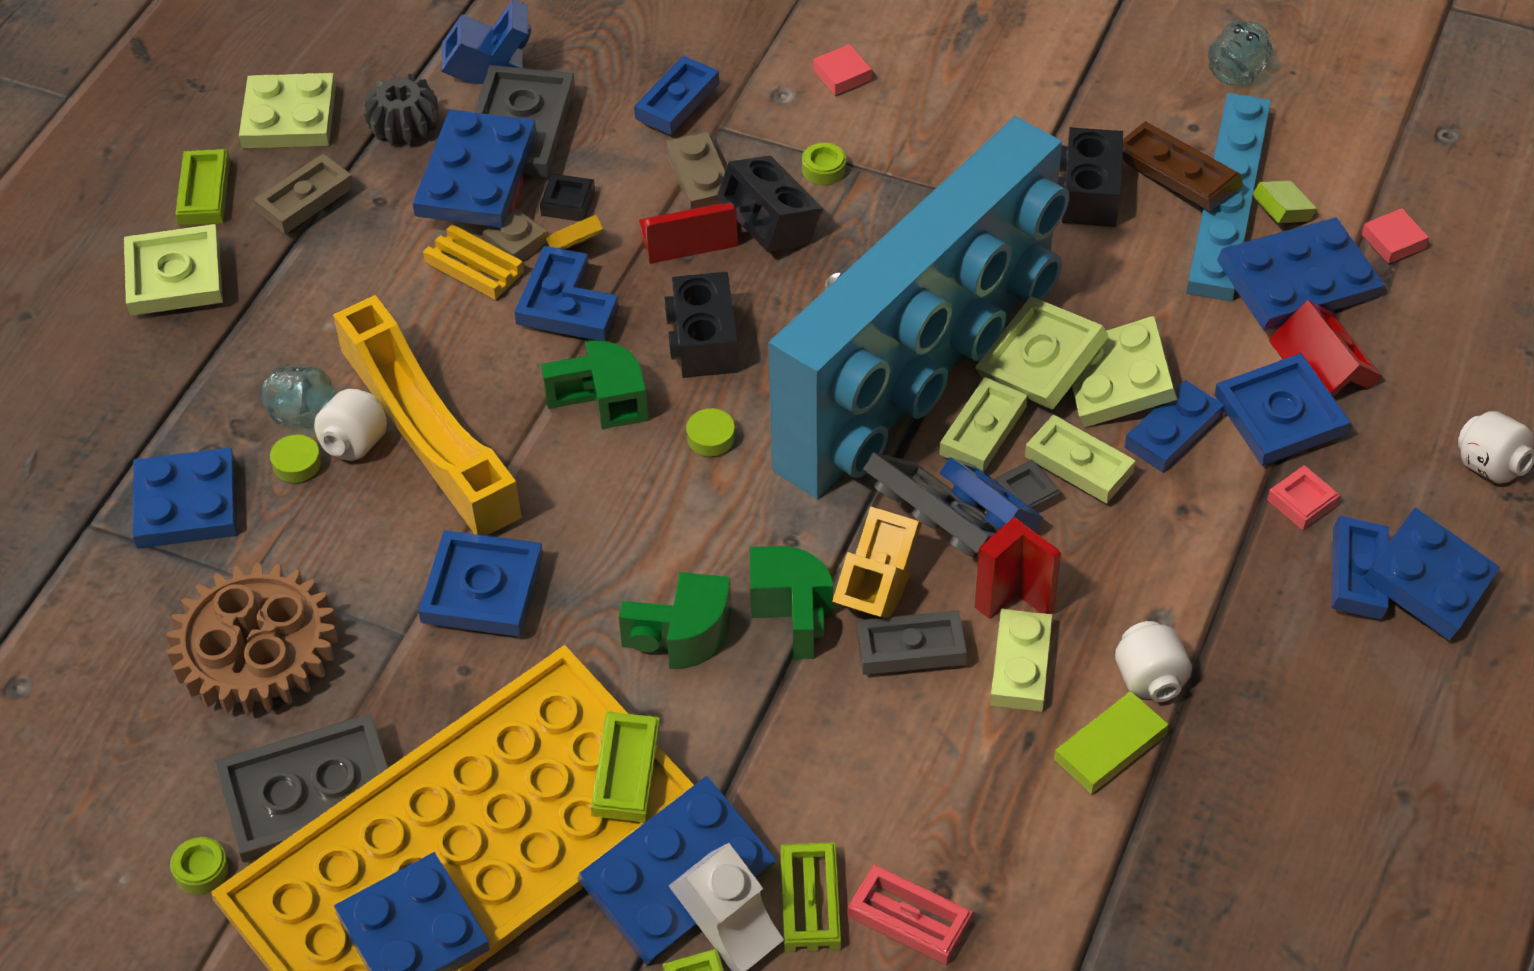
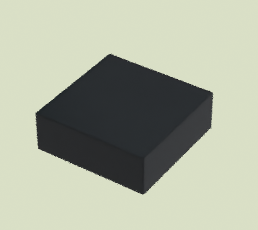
M551 173L540 202L541 216L573 221L586 219L595 193L594 179Z

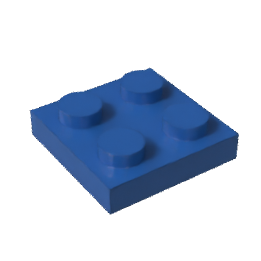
M1302 353L1216 384L1214 396L1224 404V411L1262 466L1348 434L1351 422Z
M232 447L133 460V539L137 549L237 536L235 458Z
M1415 507L1363 579L1450 640L1460 629L1500 566Z
M444 530L418 610L420 622L423 624L520 637L543 558L542 543Z
M435 852L334 905L339 921L368 971H453L490 950L487 937Z

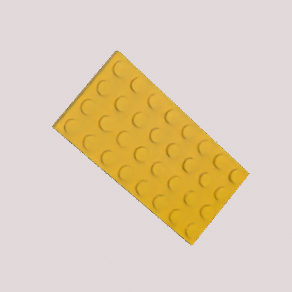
M564 645L211 891L213 901L269 971H368L339 921L334 905L435 852L489 941V951L453 970L472 971L581 890L583 886L577 880L579 873L645 823L591 817V805L606 711L628 713ZM658 745L656 747L646 822L694 786Z

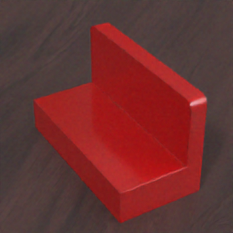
M733 203L710 205L639 219L640 234L649 264L738 247L737 211Z
M1309 300L1269 338V342L1282 359L1302 353L1332 397L1350 381L1370 389L1383 377L1335 315Z
M1013 517L979 547L974 608L991 619L1017 595L1040 613H1052L1055 610L1061 562L1060 550Z

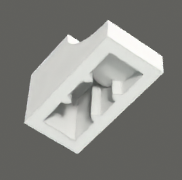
M730 843L710 852L668 885L713 947L717 949V952L731 971H747L784 940L770 919L762 902L760 891L763 887Z

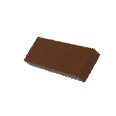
M1146 121L1123 138V162L1209 211H1212L1243 186L1240 173Z

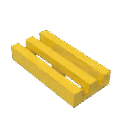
M453 224L446 229V237L440 235L435 239V248L428 246L423 251L425 263L494 300L498 299L524 273L522 260ZM449 253L450 255L466 262L467 266L452 259L446 254ZM484 272V273H486V274H488V275H490V276H492V277L498 279L499 281L496 282V281H494V280H492V279H490V278L484 276V275L481 274V273Z

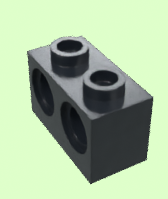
M1069 127L1068 146L1062 145L1059 172H1065V177L1058 178V185L1069 191V202L1062 218V223L1116 227L1121 194L1123 131Z
M771 155L729 161L716 197L721 204L733 203L735 205L737 221L767 252L809 245L823 209Z
M728 272L672 277L673 296L664 297L667 325L676 324L677 331L668 332L671 360L680 359L682 378L739 373L737 335Z

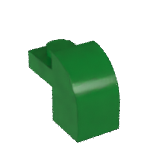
M585 341L587 356L541 364L548 409L595 401L601 429L649 421L646 388L640 365L634 355L622 346L607 341Z
M789 546L749 547L751 618L792 617L793 659H814V638H824V616H833V582L828 569L816 556L799 548Z
M679 572L673 606L622 601L619 613L622 647L634 648L641 652L668 651L669 669L690 668L707 661L718 652L727 636L732 609L730 577Z

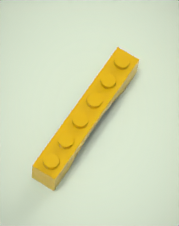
M374 295L333 314L343 355L370 392L380 401L383 410L472 532L477 535L487 536L522 518L516 480L494 451L475 440L449 412L423 373L398 324L378 297Z

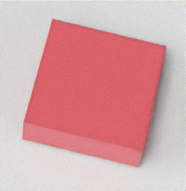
M850 44L813 59V71L835 96L872 80V68Z
M1402 208L1364 223L1362 236L1388 264L1426 249L1429 240L1426 233Z
M1304 465L1271 488L1267 501L1304 531L1337 507L1341 495Z

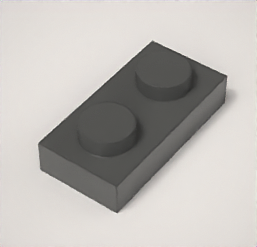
M959 610L856 621V634L863 675L966 665L967 650Z

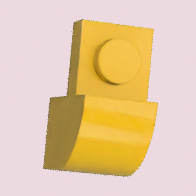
M870 507L856 555L847 552L832 602L879 617H890L895 611L910 575L907 569L922 523Z

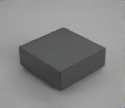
M1033 460L994 479L1038 513L1060 503L1061 491Z

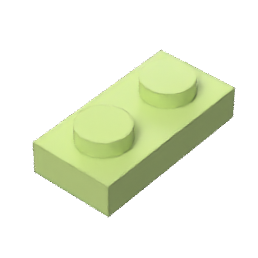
M984 377L941 440L939 455L946 458L953 457L975 465L984 472L1026 409L1028 395Z
M1054 414L1030 439L1025 447V457L1027 459L1033 460L1036 464L1106 504L1134 473L1136 460Z
M1001 609L990 706L1043 711L1052 614Z

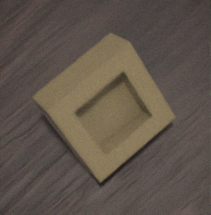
M517 208L507 214L503 228L490 226L483 231L485 242L522 261L548 244L546 241L547 231Z

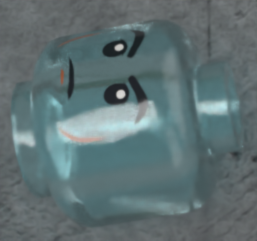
M1237 20L1229 23L1209 47V68L1212 74L1219 81L1230 86L1236 84L1247 85L1253 82L1270 62L1273 55L1272 44L1267 30L1257 22L1248 23Z
M285 364L278 366L265 379L261 390V401L268 415L275 423L283 426L311 429L314 428L316 415L336 395V391L333 388L330 377L324 370L315 366Z

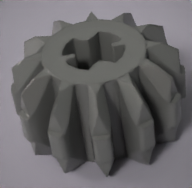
M393 74L391 80L387 82L377 80L376 88L366 91L365 109L363 110L365 121L369 125V129H372L377 140L388 139L391 146L398 141H406L410 146L413 138L426 139L427 131L436 129V122L438 120L437 110L439 109L437 96L434 95V90H431L428 86L426 79L415 80L412 74H408L404 78H397Z

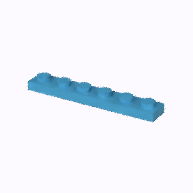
M1227 93L1214 159L1240 173L1243 186L1212 211L1203 207L1186 294L1231 302L1233 300L1235 287L1217 262V258L1222 248L1244 242L1271 103L1270 99Z

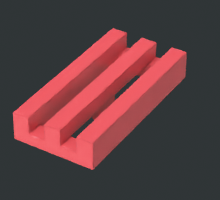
M874 864L850 902L847 917L947 965L952 957V950L958 946L962 939L963 931L967 930L972 922L973 912ZM875 886H878L953 924L951 927H948L921 914L919 909L904 902L899 903L873 889Z

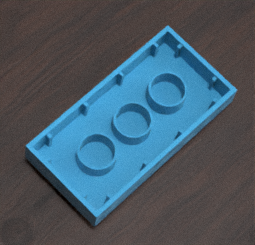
M1014 116L768 342L773 472L817 500L845 472L854 478L864 476L867 472L863 468L873 452L883 453L888 439V430L902 416L908 413L914 418L919 419L928 414L943 394L948 380V372L965 355L974 361L981 360L1003 332L1006 315L1021 300L1026 302L1030 296L1044 300L1055 285L1061 271L1062 258L1051 251L1053 231L1063 218L1069 202V191L1058 185L1062 149L1061 140Z

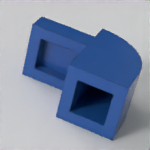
M511 0L493 27L461 14L442 42L441 72L468 83L483 84L489 65L523 68V48L531 34V25L528 24V5L517 0Z

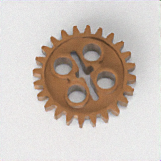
M255 563L250 575H244L239 566H234L232 579L226 580L222 575L216 573L214 574L216 586L209 589L201 584L196 585L199 595L198 600L189 598L181 600L185 614H173L171 617L175 630L169 631L166 634L170 645L167 654L178 683L185 684L188 695L191 698L200 694L203 704L207 708L219 699L224 713L228 714L237 702L242 704L245 715H250L255 702H262L267 712L272 711L273 698L278 696L286 703L291 704L293 699L290 690L297 687L308 693L311 688L307 677L310 675L323 678L325 672L322 661L334 660L331 645L338 643V636L335 629L337 622L333 608H330L326 592H318L316 581L311 579L303 583L300 571L297 569L284 578L280 564H276L269 574H263L260 563Z

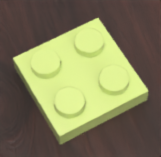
M334 73L248 76L239 130L242 149L329 146L336 91Z
M216 224L124 237L126 305L130 316L223 303L220 246Z
M1030 296L975 368L982 379L986 377L1028 395L1027 399L1053 410L1109 336L1103 325Z
M1154 316L1106 330L1109 336L1072 384L1079 417L1084 428L1178 400L1159 328Z

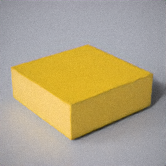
M596 214L556 231L547 237L546 241L549 247L566 250L592 239L600 234L603 228Z

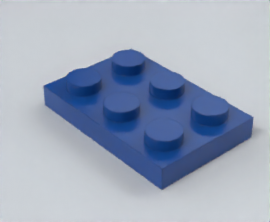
M449 109L412 203L414 215L416 217L503 228L536 136L535 120Z
M1337 217L1222 248L1217 258V262L1263 330L1283 325L1307 300L1329 311L1378 298L1385 287Z
M706 776L581 871L577 880L643 962L648 965L698 926L668 885L710 852L727 843H730L756 879L774 865L776 858L709 777Z

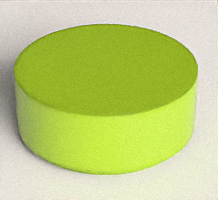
M832 143L813 144L802 154V173L808 181L814 184L830 185L836 183L846 173V154L839 146Z
M714 408L703 409L694 413L686 424L689 447L695 453L709 457L727 452L735 441V426L731 416L722 410Z
M305 435L286 436L277 441L270 452V460L275 475L288 483L304 482L312 478L321 467L318 445L312 438Z
M197 837L185 841L175 850L171 858L170 868L180 889L189 894L201 895L213 891L225 881L229 871V863L223 847L217 841L207 837Z

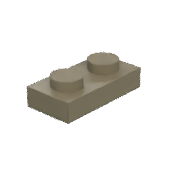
M708 131L666 141V154L689 210L721 204L716 197L725 170Z
M322 153L254 199L256 211L286 234L353 189L352 174Z

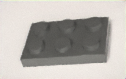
M489 65L474 113L535 120L536 136L522 175L548 177L574 92V73Z
M873 452L863 470L877 479L874 487L879 492L897 502H900L903 498L915 507L911 514L917 520L935 530L939 526L953 535L949 542L970 557L976 558L979 553V547L999 530L998 527L985 518L986 513L978 507L971 506L959 499L951 492L952 489L915 462Z
M371 713L214 761L238 851L243 863L260 858L388 768Z

